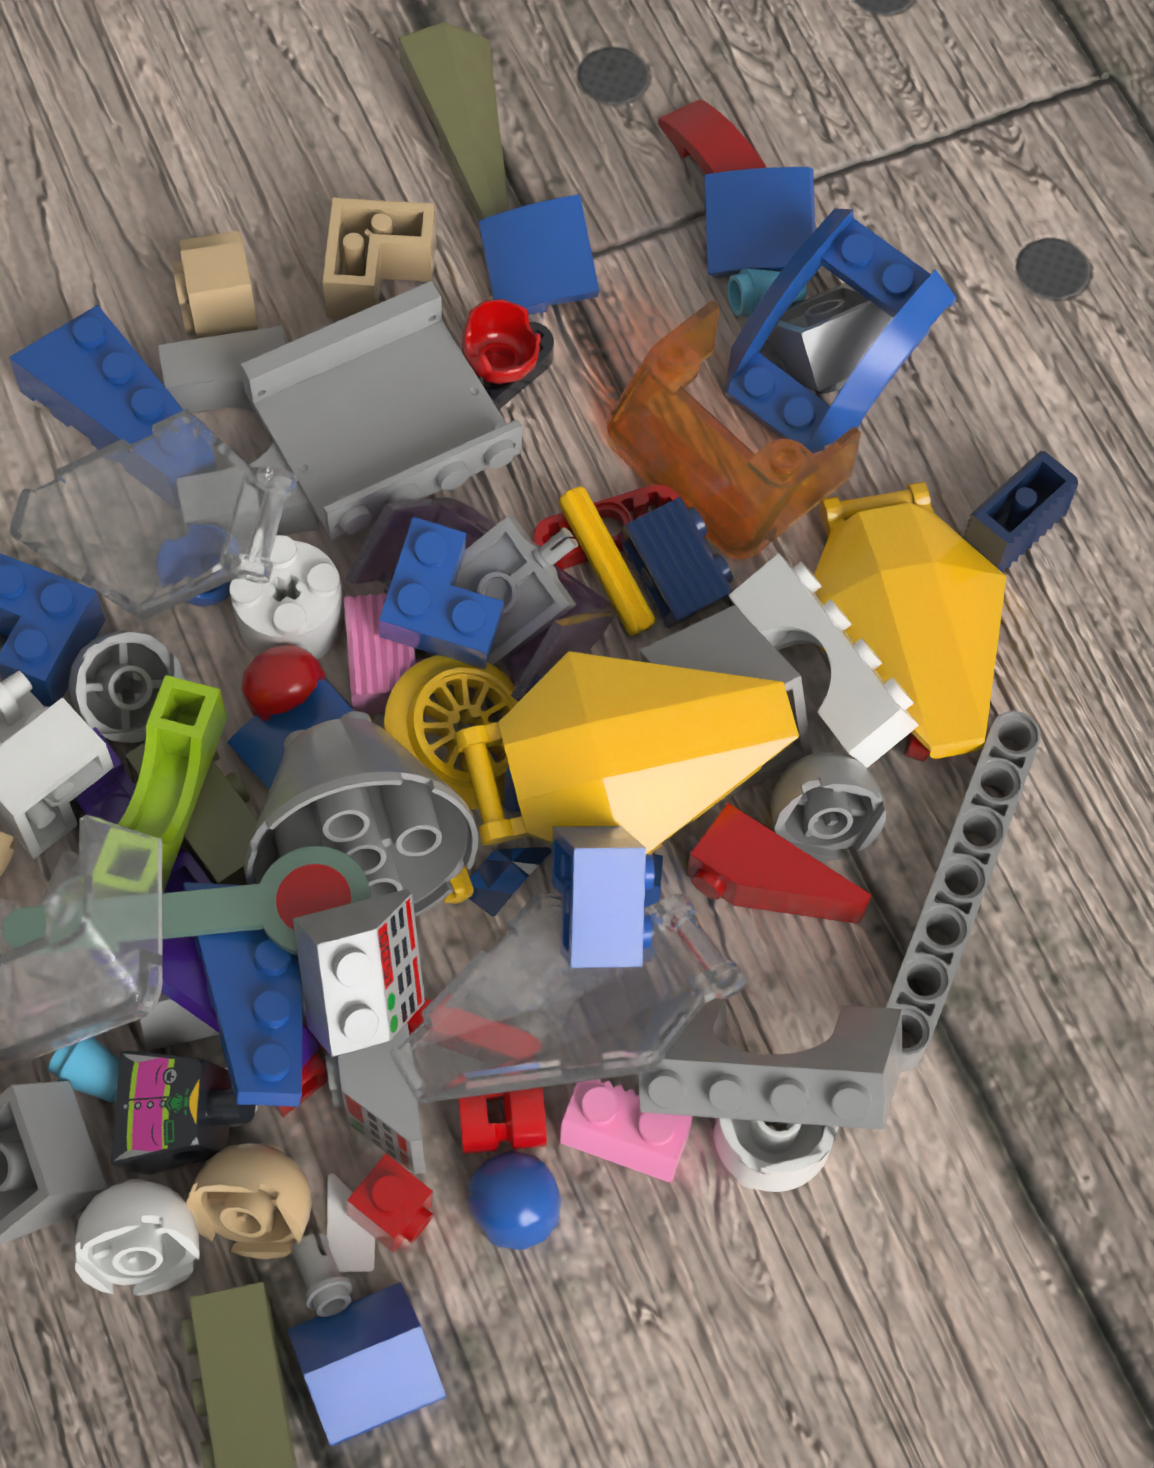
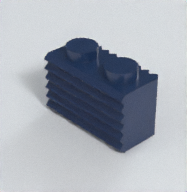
M1039 451L970 514L971 518L968 520L967 529L962 537L1004 573L1005 568H1010L1013 561L1017 562L1019 555H1024L1026 549H1031L1033 542H1038L1040 536H1045L1047 529H1052L1054 523H1059L1061 517H1066L1078 486V478L1046 451Z
M681 497L648 512L644 516H640L634 521H630L617 534L618 542L622 545L623 551L627 554L628 560L632 563L633 569L637 572L639 580L643 583L644 589L648 592L649 598L653 601L654 607L658 610L659 616L663 619L664 626L667 629L716 605L733 592L729 585L733 578L727 562L718 553L712 555L703 538L707 531L701 515L692 506L686 508Z

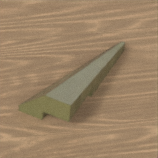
M446 22L399 37L400 64L439 135V148L478 222L487 217L508 211L509 205L495 83L488 39Z

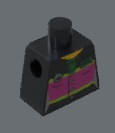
M129 1050L120 1051L111 1164L147 1175L209 1160L215 1154L228 1147L229 1125L250 1123L254 1118L256 1105L236 1104L228 1070L206 1060Z

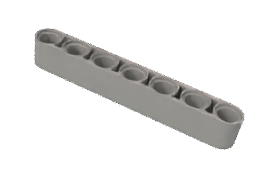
M1004 712L995 719L990 728L885 1008L902 1009V1030L911 1034L916 1044L914 1047L902 1048L900 1073L910 1071L919 1064L931 1041L1039 746L1041 736L1039 726L1031 716L1024 712ZM1000 740H1012L1022 750H1009L1002 745ZM994 786L1000 789L1005 797H991L985 793L982 787ZM964 834H979L987 841L988 845L975 846L967 841ZM959 881L967 886L970 894L957 895L948 889L945 882ZM933 929L942 930L949 935L952 944H936L928 937L927 931ZM912 979L924 980L933 988L934 994L920 996L910 989L908 981Z

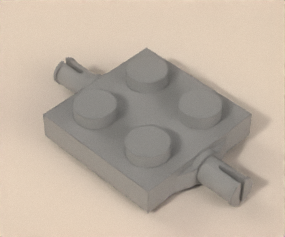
M507 516L466 549L455 586L504 601L502 619L488 663L495 667L502 664L577 605L558 579L554 566L557 561L572 549L578 547L576 539L571 538L573 535L566 528H562L559 533L544 545L539 546L530 539L516 517Z

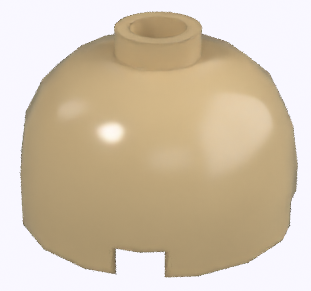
M246 1143L228 1146L205 1162L195 1179L186 1204L195 1217L198 1232L209 1241L213 1242L216 1233L226 1239L237 1241L232 1245L230 1252L251 1258L273 1259L287 1256L292 1252L291 1247L294 1243H300L310 1217L312 1198L307 1176L282 1149L269 1143Z

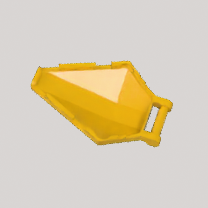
M924 481L907 484L906 490L843 501H840L837 496L821 499L820 515L828 540L814 573V576L822 585L815 594L823 604L831 599L852 623L845 630L852 641L855 643L862 638L880 658L882 664L875 670L885 683L893 677L913 700L914 703L907 708V711L919 726L911 733L930 751L931 758H945L972 753L982 749L986 737L1007 576L933 512L929 491ZM817 646L823 653L826 652L823 647Z
M568 651L499 722L465 728L457 731L454 737L458 752L465 753L483 824L478 827L483 846L495 845L526 836L553 844V826H622L646 847V854H652L662 846L665 840L690 821L696 820L762 769L766 762L798 739L799 735L784 682ZM502 743L504 744L522 816L512 819H505L487 747Z

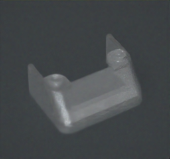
M86 815L80 818L79 876L62 883L47 899L44 911L46 936L15 949L9 947L2 935V925L5 918L16 909V903L0 899V1060L22 1064L147 1016L159 1000L162 990V839Z

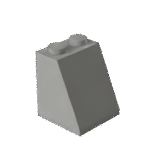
M735 605L639 650L642 662L784 682L799 738L766 762L762 769L719 802L784 771L791 763L812 754L801 675Z

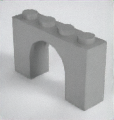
M283 326L159 344L158 349L164 386L187 414L223 408H241L256 413L245 394L240 364L285 345ZM272 442L271 446L261 457L246 466L179 478L188 535L190 534V527L193 525L221 527L226 529L240 542L318 530L316 515L274 442Z
M668 995L638 1056L640 1112L884 1130L902 1066V1009L842 1005L833 1034L822 1044L795 1053L756 1054L727 1046L726 998Z

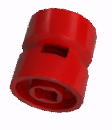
M540 1069L507 1072L504 1079L500 1082H496L490 1074L457 1076L463 1154L494 1152L498 1149L500 1143L507 1141L514 1150L547 1147ZM503 1100L505 1123L488 1124L486 1102Z

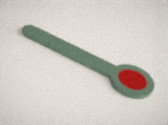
M307 846L290 851L277 859L266 871L260 884L22 907L12 911L5 918L2 925V935L6 943L13 950L28 953L264 929L267 936L278 947L291 954L298 955L293 918L370 899L372 896L364 871L352 857L331 847Z

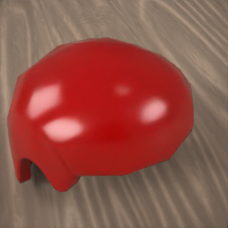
M504 299L486 300L470 310L462 332V353L478 377H483L486 381L496 384L521 380L535 368L540 350L541 335L534 333L529 324L528 311L523 306Z
M289 644L272 646L257 655L245 669L241 691L253 716L257 715L263 721H269L271 715L286 713L304 703L316 688L318 680L323 681L326 675L317 658L308 650Z

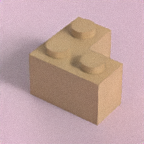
M332 198L322 281L327 318L344 319L379 304L382 279L433 282L437 241L435 204Z
M240 230L179 240L182 261L173 262L175 285L186 335L196 333L198 339L258 329L252 287Z

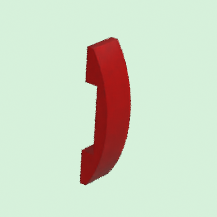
M701 99L658 118L659 127L684 159L691 155L705 174L767 168L741 132L721 112Z

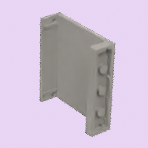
M432 281L240 364L246 396L330 540L345 533L348 535L359 533L367 528L372 521L393 511L398 513L407 511L414 507L420 499L441 489H455L462 485L468 477L487 468L503 467L511 462L514 456L521 453L522 424L519 419L506 424L443 323L441 295Z

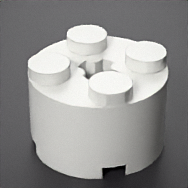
M277 535L267 540L265 545L250 552L237 566L229 591L239 633L244 645L253 655L257 656L272 646L289 644L308 650L318 660L335 646L343 631L344 604L340 575L332 560L324 552L308 543L294 541L288 536Z
M715 1119L714 1141L718 1155L725 1167L743 1187L771 1192L791 1190L810 1181L823 1168L838 1130V1126L776 1122L777 1125L787 1124L785 1131H776L774 1126H767L765 1124L766 1121Z

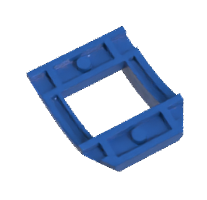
M834 208L783 268L731 347L724 392L725 397L803 456L825 450V445L846 438L852 440L857 434V428L886 385L927 336L931 325L947 307L951 308L957 301L956 295L936 269L930 274L854 219L853 209ZM821 266L893 318L853 370L831 406L759 353L783 314Z

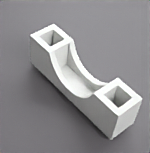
M778 553L729 594V597L742 614L776 650L797 644H812L825 649L830 661L831 680L829 690L818 710V714L846 751L868 768L919 726L907 711V708L914 702L893 677L885 683L875 669L882 664V661L862 638L854 643L845 630L852 623L831 599L825 604L822 603L815 594L822 585L802 562L793 567Z

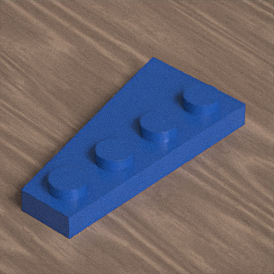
M184 882L183 891L243 885ZM264 929L193 936L198 956L201 957L210 1004L215 1009L220 1029L219 1038L236 1104L299 1107L302 1094V981L298 955L291 954L278 947L267 936Z

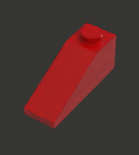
M730 803L726 804L689 856L686 875L691 878L692 884L705 896L715 900L721 897L733 906L859 924L865 916L872 896Z

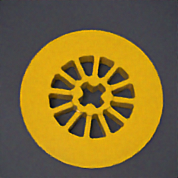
M436 655L416 663L397 681L387 701L384 730L453 789L466 802L470 810L479 809L465 753L458 752L454 737L456 732L453 725L459 721L462 724H471L472 726L497 723L489 722L488 717L499 712L503 718L524 696L505 673L490 663H487L486 669H482L448 657ZM447 685L454 687L455 698L447 688ZM468 686L476 690L471 703L469 702ZM432 693L435 695L440 705L430 700L429 697ZM485 696H487L495 706L487 711H482L480 707ZM423 713L438 722L425 723L423 721ZM425 734H437L440 740L429 745ZM503 743L487 747V750L499 756V761L496 763L488 751L500 801L505 799V773L509 765ZM442 746H445L448 751L444 761H441L434 753L435 750ZM458 755H460L462 771L456 770L453 767Z

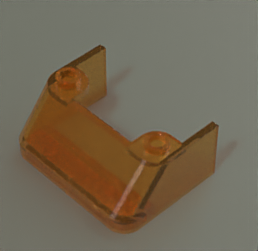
M711 300L652 346L607 418L606 440L610 448L649 485H665L673 489L681 497L686 508L694 507L705 523L707 531L705 537L723 554L735 559H748L761 552L818 505L821 499L829 496L851 477L861 432L853 426L818 456L811 453L801 443L791 439L774 440L756 454L753 453L684 390L685 387L696 379L700 363L714 353L720 306Z

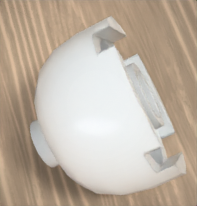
M132 1179L116 1184L96 1195L79 1218L76 1232L75 1270L84 1283L101 1292L113 1294V1284H136L133 1289V1295H149L168 1290L187 1280L193 1273V1261L195 1258L199 1260V1235L195 1217L181 1195L167 1186L142 1179Z

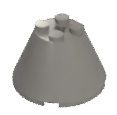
M349 712L340 719L322 722L307 730L294 731L285 738L283 743L285 752L246 852L245 876L247 885L260 884L262 877L277 859L290 851L307 846H326L346 853L360 865L368 879L372 898L408 889L412 893L415 917L433 908L454 891L450 879L456 878L464 866L471 869L478 850V831L471 810L453 789L382 727L372 723L370 716L364 712Z

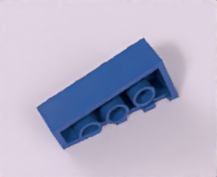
M98 305L9 357L19 390L22 394L33 402L38 400L51 410L52 416L67 427L72 425L90 439L91 445L105 455L109 453L126 465L128 472L177 508L183 506L179 478L220 471L215 447Z

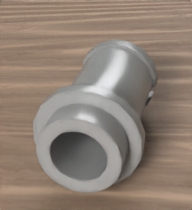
M319 1233L315 1238L314 1234L303 1237L299 1244L295 1242L291 1247V1255L297 1263L307 1288L304 1297L307 1307L315 1310L316 1314L320 1317L332 1316L343 1311L351 1302L349 1294L352 1291V1285L348 1278L341 1276L329 1248L326 1235Z

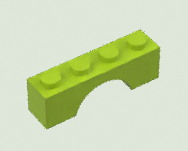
M168 675L164 676L146 724L143 762L132 799L119 823L112 829H106L86 881L93 900L164 893L227 721L219 688Z

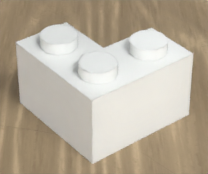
M63 697L51 707H43L35 711L27 719L21 730L5 742H0V823L14 838L18 839V843L33 860L78 825L69 802L114 768L105 742Z

